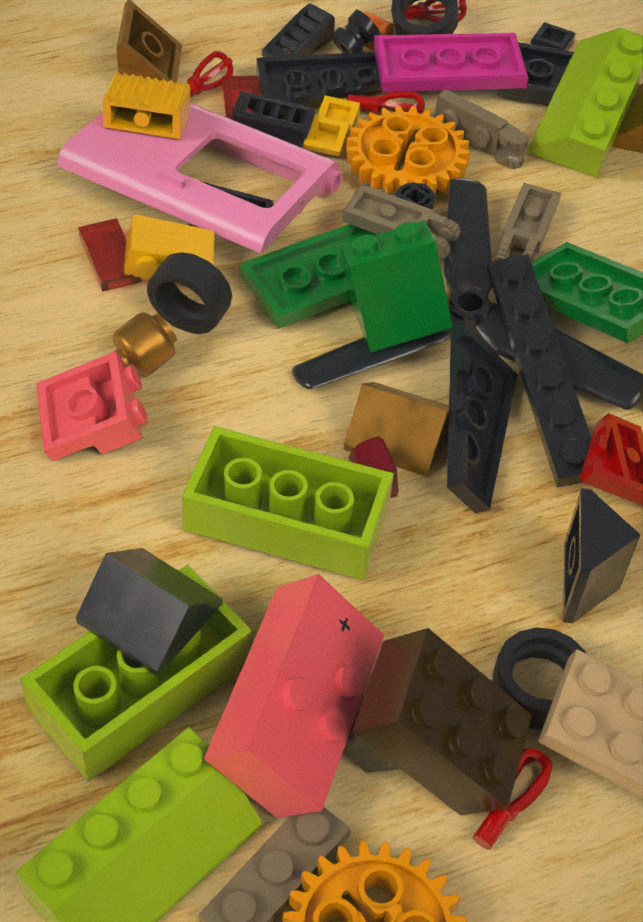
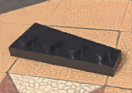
M375 52L256 58L260 93L264 97L306 107L322 103L324 96L342 99L348 97L349 94L360 95L382 90Z
M464 321L451 327L447 488L474 513H479L491 507L518 374Z

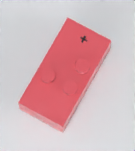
M320 574L276 587L204 760L276 818L322 811L384 634Z

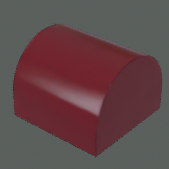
M377 436L358 444L351 451L349 461L394 473L390 498L397 497V493H399L397 468L384 439Z

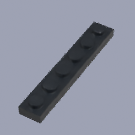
M528 254L490 261L487 264V274L556 487L580 483V475L592 438Z

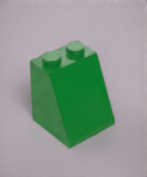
M425 220L416 223L406 222L398 225L393 230L376 235H363L350 243L340 245L352 308L370 352L451 329L452 322L436 241Z

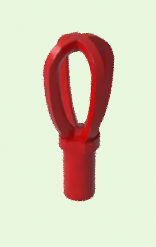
M426 0L424 3L418 2V4L410 5L405 11L406 20L426 19L436 23L442 17L431 14L445 13L446 9L444 4L430 6L438 2L436 0ZM459 0L458 11H461L458 22L466 15V0Z
M214 51L206 56L196 67L193 76L188 79L190 98L195 94L198 95L203 91L215 89L228 82L232 78L234 71L231 57L228 58L221 51ZM214 58L222 60L200 77L203 69ZM227 67V73L224 77L215 82L203 84Z
M399 91L382 96L375 95L374 97L349 94L347 97L348 101L360 103V111H368L374 114L381 115L382 108L395 111L396 106H400L404 112H409L412 106L416 107L419 114L425 111L424 100L416 92ZM397 98H413L417 100L418 105L386 101Z
M535 748L523 749L516 779L522 769L531 762H538L542 771L521 796L513 802H509L508 808L489 812L473 835V839L481 847L491 850L508 823L514 821L519 812L530 806L547 786L553 763L540 750Z

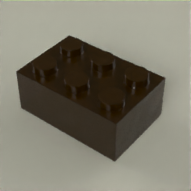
M426 628L383 641L352 732L461 816L508 808L532 715L432 630Z

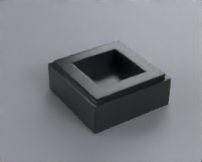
M544 22L531 39L530 44L569 51L574 44L576 33Z

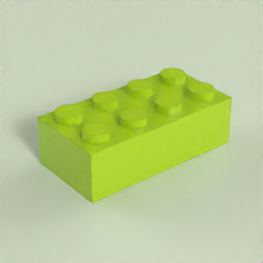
M213 426L182 495L183 530L364 580L389 508L394 473Z
M188 564L179 570L216 594ZM223 600V604L158 677L89 631L20 678L27 710L88 782L242 669L252 646V630Z

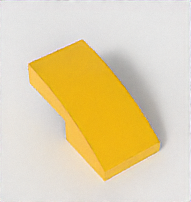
M324 96L319 113L314 116L310 132L304 141V149L340 157L347 146V137H350V130L352 127H355L358 120L360 103Z

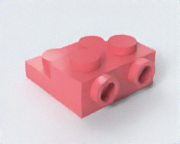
M116 351L36 383L44 452L52 461L93 445L101 454H105L143 439L141 426L148 423V416L140 399L135 397V392L142 389V382L136 368L132 364L127 366Z

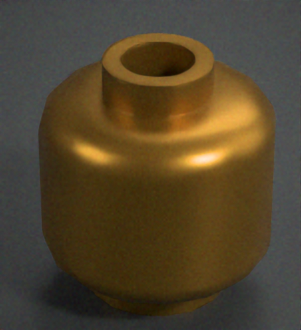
M145 312L138 313L117 329L112 337L117 348L115 351L127 366L132 364L138 374L143 377L151 375L175 355L173 343L177 341V337L167 322L157 313L153 316Z

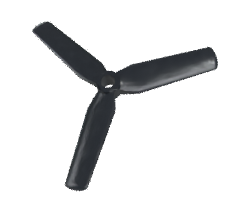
M453 178L450 180L448 219L459 224L461 232L457 240L448 242L451 249L444 263V275L451 294L449 312L452 327L465 321L498 355L516 362L498 305L490 302L488 299L492 286L487 274V264L492 261L487 189L480 182L469 178ZM554 328L574 388L625 410L634 408L643 398L642 373ZM451 329L375 352H370L365 338L362 337L295 365L292 368V374L299 385L312 390L441 344L451 338Z

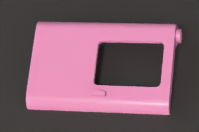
M190 103V116L188 117L181 140L104 128L102 112L68 140L63 146L58 159V167L199 228L215 231L214 234L260 254L303 211L304 207L315 196L326 198L330 193H336L342 181V172L339 171L338 162ZM209 146L295 183L272 207L263 208L181 174L178 171L203 147Z

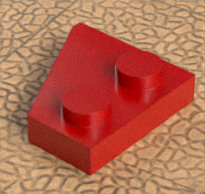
M610 413L601 418L595 425L580 475L581 482L643 506V433L641 426Z

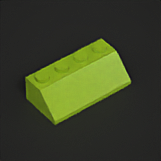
M620 27L579 41L528 147L527 153L598 178L643 78V35Z
M190 727L16 871L24 898L46 922H158L263 827V822L243 790L204 760L209 746Z

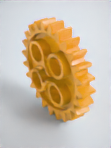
M396 106L395 113H390L386 108H382L381 116L370 112L368 113V121L359 119L357 128H351L350 137H347L346 163L351 165V174H359L360 184L371 181V188L376 190L383 188L385 189L384 192L390 195L393 192H397L400 186L413 182L422 183L430 187L434 194L436 189L446 194L448 193L451 179L465 177L470 151H468L469 141L463 140V130L455 131V122L443 123V114L435 118L430 117V109L419 114L415 106H412L409 112H404L400 106ZM415 135V142L411 143V140ZM405 161L402 169L400 170L401 162Z
M360 841L358 856L351 857L343 846H339L337 864L333 865L328 859L320 856L317 862L319 877L306 871L301 874L302 888L305 892L291 890L289 905L296 911L285 912L283 922H325L329 919H337L342 922H467V917L450 915L458 908L460 896L459 894L442 896L448 877L441 875L430 880L427 875L431 860L427 858L414 867L409 864L411 849L408 847L401 852L397 859L390 857V847L386 841L381 845L378 855H371L366 842ZM373 887H381L391 893L393 899L387 903H377L367 897L365 892ZM345 894L350 895L356 902V908L347 900L342 899V896Z

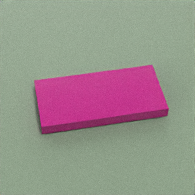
M516 33L380 35L374 37V51L382 92L517 89L527 87L528 75Z

